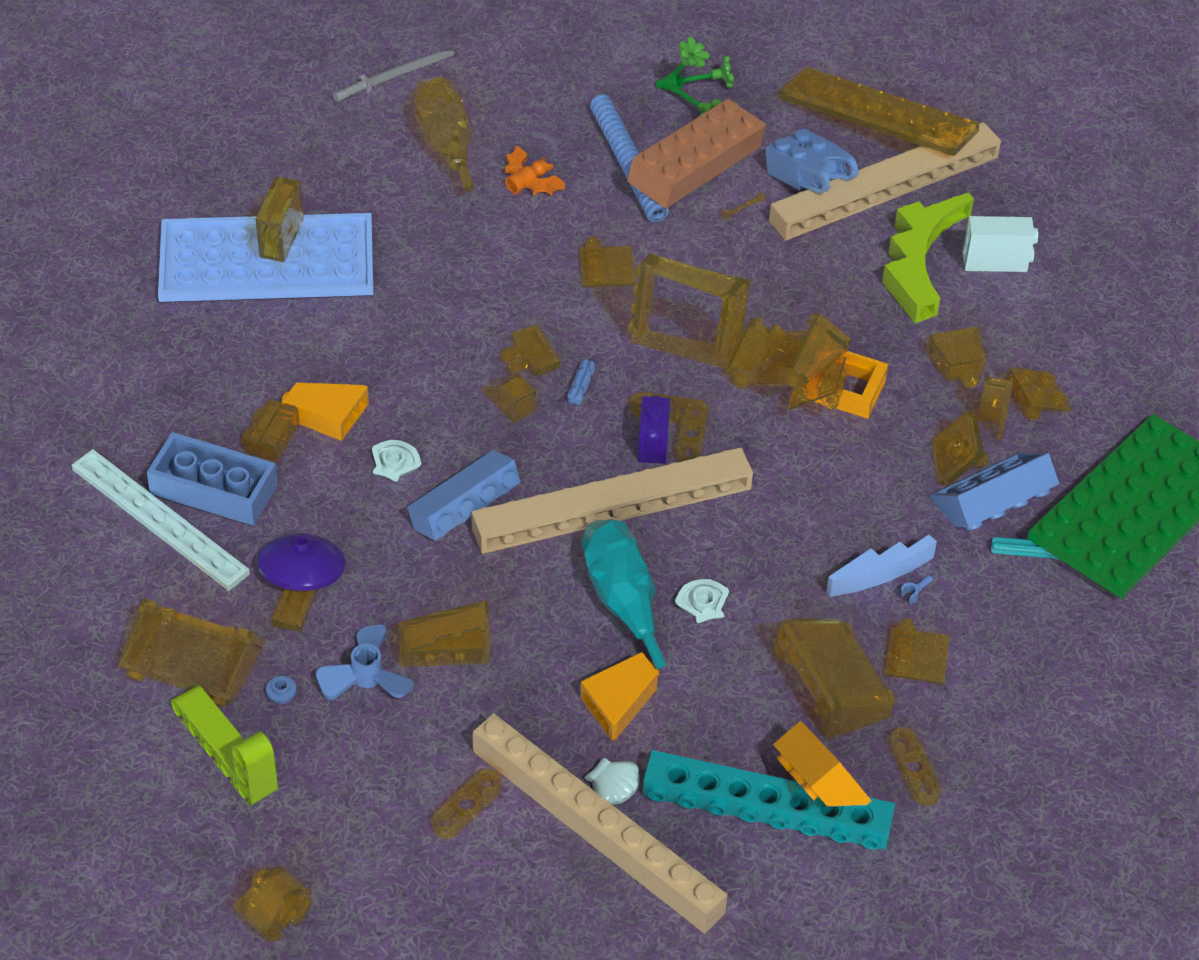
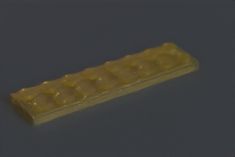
M805 67L780 90V99L942 152L946 155L955 156L979 132L978 122L809 67Z

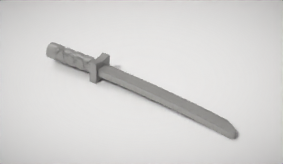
M454 51L437 52L389 69L370 78L363 74L360 76L359 82L333 93V99L338 103L363 90L370 92L372 87L453 56Z

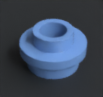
M286 676L275 677L266 686L268 698L277 704L288 703L295 697L297 692L295 682ZM278 687H286L282 690L277 689Z

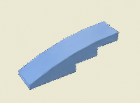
M927 535L909 548L898 542L880 555L874 550L869 549L828 577L826 594L832 597L858 592L907 574L934 558L937 541L930 535Z

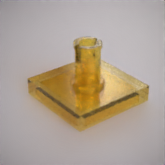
M970 410L966 411L932 440L938 482L944 486H949L973 465L977 468H983V465L985 466L988 462L989 454L983 451L977 414Z

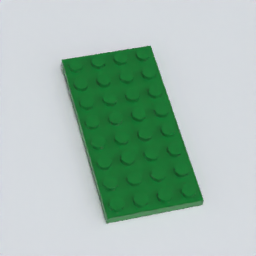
M1152 414L1029 530L1027 539L1123 599L1199 523V441Z

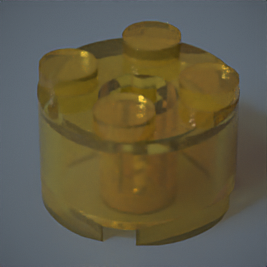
M282 866L272 868L269 871L262 868L253 876V885L237 901L235 910L239 912L241 918L266 940L276 942L284 937L280 932L287 925L292 923L296 926L305 917L312 904V899L308 897V895L312 894V891Z

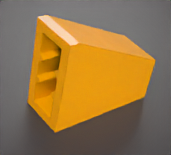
M296 382L292 389L283 395L281 400L285 419L340 441L345 438L369 405L368 387L352 384Z
M641 652L581 681L580 699L611 741L618 738L655 693L659 670Z

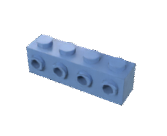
M492 450L409 505L407 509L414 530L433 540H437L445 536L447 532L457 525L467 521L472 516V511L488 507L491 502L521 483L515 460Z

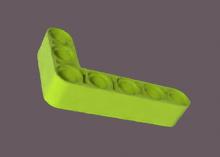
M196 685L171 700L175 714L182 716L180 720L194 737L198 736L199 739L197 741L210 757L214 756L215 759L213 761L227 778L230 777L232 779L230 780L231 784L243 799L247 798L249 800L247 801L249 806L278 790L274 751L263 732L258 731L250 737L243 739L200 685Z

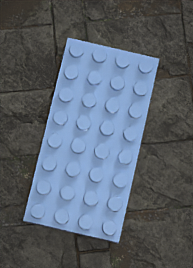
M371 213L162 219L158 284L159 302L373 295Z

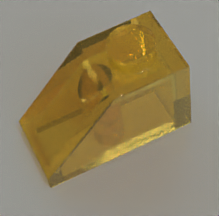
M520 374L502 376L481 388V391L513 423L536 411V390Z

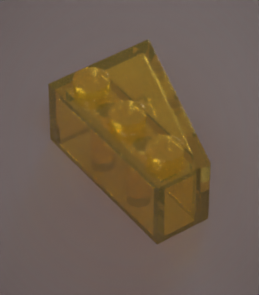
M488 600L398 622L400 668L490 663Z

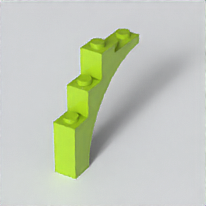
M969 192L928 207H924L918 201L897 209L895 227L900 233L891 236L888 254L894 261L884 266L882 283L914 323L938 315L940 296L929 279L925 256L931 244L942 232L953 224L971 216L974 198Z

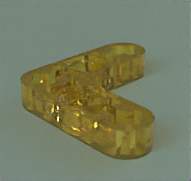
M638 392L631 396L629 409L631 414L638 418H641L642 407H639V405L642 403V396L651 397L657 395L662 398H670V406L674 407L676 411L669 413V422L681 424L676 448L677 462L695 459L702 455L709 407L704 401L648 392ZM694 411H699L698 415H694ZM689 430H694L700 435L689 437L685 433ZM687 445L692 446L691 456L685 455Z

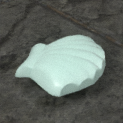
M388 440L372 447L376 468L372 473L398 482L400 476L410 474L421 466L420 456L416 448L406 442Z
M699 579L685 584L679 591L675 602L680 609L695 616V620L699 624L711 619L724 618V613L721 609L729 590L711 579Z
M602 758L598 765L584 777L587 781L592 782L593 790L612 805L621 804L628 800L636 792L640 784L638 766L630 761L610 762L606 758Z

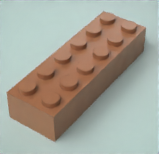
M728 98L633 157L627 182L666 209L757 150L761 146L767 124Z

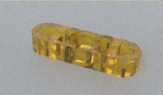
M907 727L896 728L891 733L889 748L914 801L922 806L935 805L940 798L941 784L917 734ZM899 739H903L904 742H909L908 753H906V748L902 742L898 743ZM910 762H917L922 765L923 770L913 772L906 765ZM924 779V785L928 791L932 790L931 795H928L926 791L921 792V780Z
M483 769L472 777L434 813L432 817L433 833L441 839H451L458 835L499 796L502 790L500 774L493 769ZM493 781V787L487 785L482 789V782L490 783ZM464 799H470L476 803L475 807L469 810L462 809L458 804ZM450 819H452L451 827L449 825H444L443 827H441L440 821L447 823Z

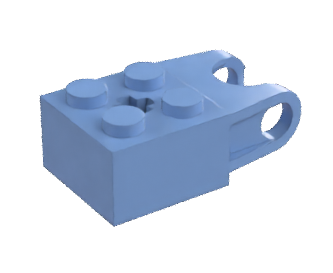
M807 129L797 130L794 134L778 139L775 143L765 147L768 174L799 191L806 188L817 193H824L831 188L829 184L830 179L851 180L858 176V166L851 154ZM846 162L850 166L851 171L847 169Z

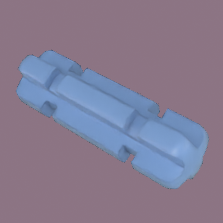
M583 359L581 361L580 369L577 370L571 385L572 387L568 392L567 400L569 403H574L575 405L582 403L583 395L586 393L591 380L590 376L593 375L595 370V363L592 360Z

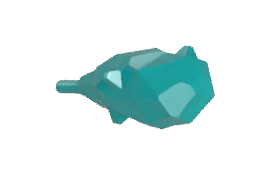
M613 519L595 520L586 527L581 542L589 577L602 604L617 616L637 639H643L655 668L661 669L665 667L666 661L654 637L656 632L652 603L656 589L636 539L629 531L625 522Z

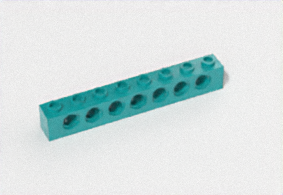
M655 750L651 752L643 783V796L649 797L654 802L667 801L679 804L686 809L699 808L708 810L717 816L726 814L739 817L741 820L749 823L755 821L767 823L776 829H794L808 836L821 835L830 837L839 843L852 842L861 844L871 850L878 848L886 850L895 803L870 798L871 802L867 805L826 806L819 797L813 800L797 781Z

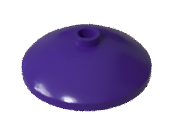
M295 533L280 536L267 543L258 554L257 566L260 574L270 583L285 589L307 591L324 588L336 582L344 573L345 557L335 544L323 537L313 534Z

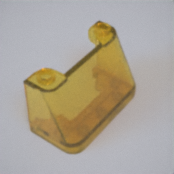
M820 313L811 314L807 322L809 325L808 330L785 331L777 324H773L772 328H768L761 324L763 321L761 318H750L724 373L733 379L732 383L743 389H746L747 386H803L845 354L851 339Z
M143 598L118 665L127 671L126 676L143 682L144 677L186 690L200 685L216 705L226 707L227 703L233 704L256 663L265 640L254 631L239 627V630L231 626L228 628L179 613L172 608L158 607V602Z
M789 618L777 622L773 651L779 661L785 660L787 665L793 663L816 701L814 711L817 715L821 713V716L824 718L825 725L821 726L820 730L826 740L891 718L893 705H895L894 695L889 688L884 686L856 641L849 622H844L842 618Z

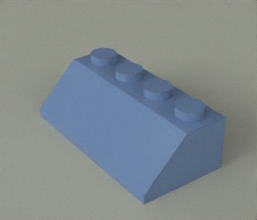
M1019 452L930 494L929 497L955 527H965L966 530H973L983 525L982 521L988 518L996 519L1005 515V510L1011 507L1019 508L1028 504L1027 499L1049 494L1051 492L1050 488L1059 485V481L1049 453Z

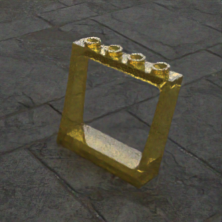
M649 253L639 263L635 271V276L639 278V281L635 284L632 294L637 299L633 302L630 313L634 315L628 326V331L632 333L631 343L726 369L739 353L751 280L708 271ZM656 274L722 299L716 344L666 335L649 329Z

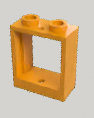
M827 344L823 353H818L816 356L813 373L808 372L804 383V387L808 388L806 399L868 419L886 383L889 364ZM828 369L868 381V384L863 394L860 395L823 383L822 381Z

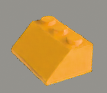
M801 720L773 744L780 753L777 760L813 800L819 797L826 806L867 805L871 802V799L843 765Z

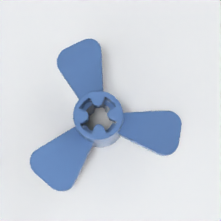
M384 625L367 626L358 631V646L351 653V664L323 666L317 670V683L326 699H336L354 684L363 688H371L379 684L390 695L397 698L406 696L414 689V683L411 679L382 670L381 652L379 649L386 635V627Z

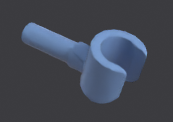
M926 576L918 584L905 583L901 588V597L910 592L913 594L909 598V603L914 604L917 602L919 592L933 581L932 576Z

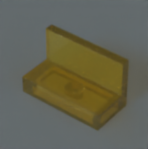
M985 376L977 420L998 423L996 440L1002 441L1013 381Z

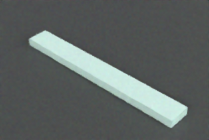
M94 449L72 464L73 471L228 591L250 575L249 568Z

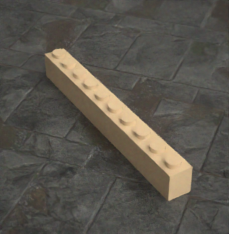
M984 122L874 165L864 167L858 170V176L854 179H834L829 181L831 188L824 193H817L808 189L788 198L778 200L770 206L769 222L785 241L996 159L998 158L1001 140Z
M742 448L725 450L720 453L699 456L695 459L678 463L674 462L653 469L619 475L615 478L598 482L594 481L572 488H564L560 491L539 494L517 501H509L492 507H484L472 511V530L481 554L584 530L595 520L613 519L621 521L750 490L753 471Z
M492 714L473 731V752L704 934L725 914L728 894L496 714Z

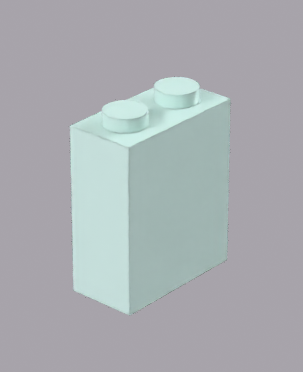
M969 216L962 252L965 271L1027 272L1029 262L1034 260L1033 244L1038 242V229L1033 227L1032 217Z

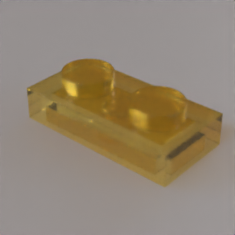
M284 589L272 618L273 626L301 632L319 589L307 591Z

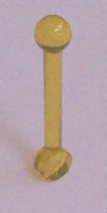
M759 192L755 198L732 210H723L722 218L730 219L733 214L758 201L764 202L766 194Z

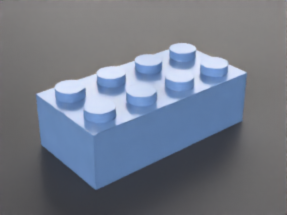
M174 432L170 434L147 471L149 490L152 495L255 526L278 486L276 463Z

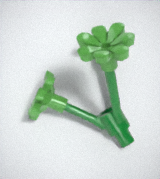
M688 37L686 42L681 41L678 46L681 51V63L664 79H658L656 86L658 89L665 88L667 91L671 90V92L678 94L696 106L697 110L701 112L699 115L701 116L722 102L714 99L710 104L707 102L700 103L681 90L683 83L708 78L713 80L722 78L727 88H732L734 76L730 73V58L728 55L722 59L723 62L720 68L711 70V73L682 77L679 73L685 66L690 65L693 67L696 65L698 68H701L705 65L704 60H707L710 56L707 51H702L704 49L702 43L699 42L695 45V39Z

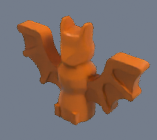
M516 146L514 152L507 154V162L509 164L505 166V173H510L511 175L505 178V184L507 189L515 195L519 194L526 187L532 190L533 195L539 192L553 195L557 190H565V183L557 176L539 178L554 167L553 164L545 162V157L534 161L531 166L523 167V164L527 161V153Z

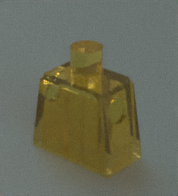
M978 326L929 335L927 355L945 380L949 382L961 379L966 388L975 387L980 381L978 376L983 375L986 361Z

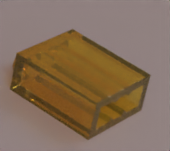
M275 176L255 219L260 258L285 262L304 220L301 181Z

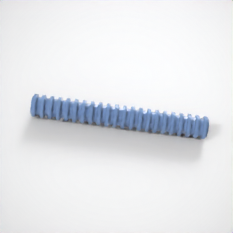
M605 94L598 95L590 102V108L628 179L632 159L639 152L610 97ZM631 185L649 221L657 222L667 217L669 213L668 208L665 209Z

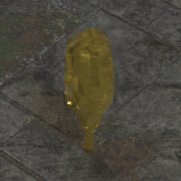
M444 77L421 80L413 92V99L415 104L414 114L423 138L428 147L439 154L451 169L458 171L465 191L471 192L475 186L467 168V149L472 139V131L467 113L462 104L461 94L454 84Z

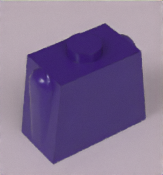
M657 395L651 397L642 396L638 462L666 464L670 398H662Z

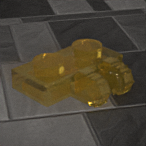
M537 325L513 332L512 341L515 345L509 346V348L506 347L499 355L503 362H509L507 368L511 374L523 371L528 366L535 376L560 368V359Z

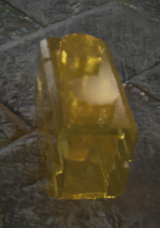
M269 399L263 409L258 408L254 416L252 428H247L243 435L246 454L278 463L299 425L297 407L285 403L282 405L281 402Z

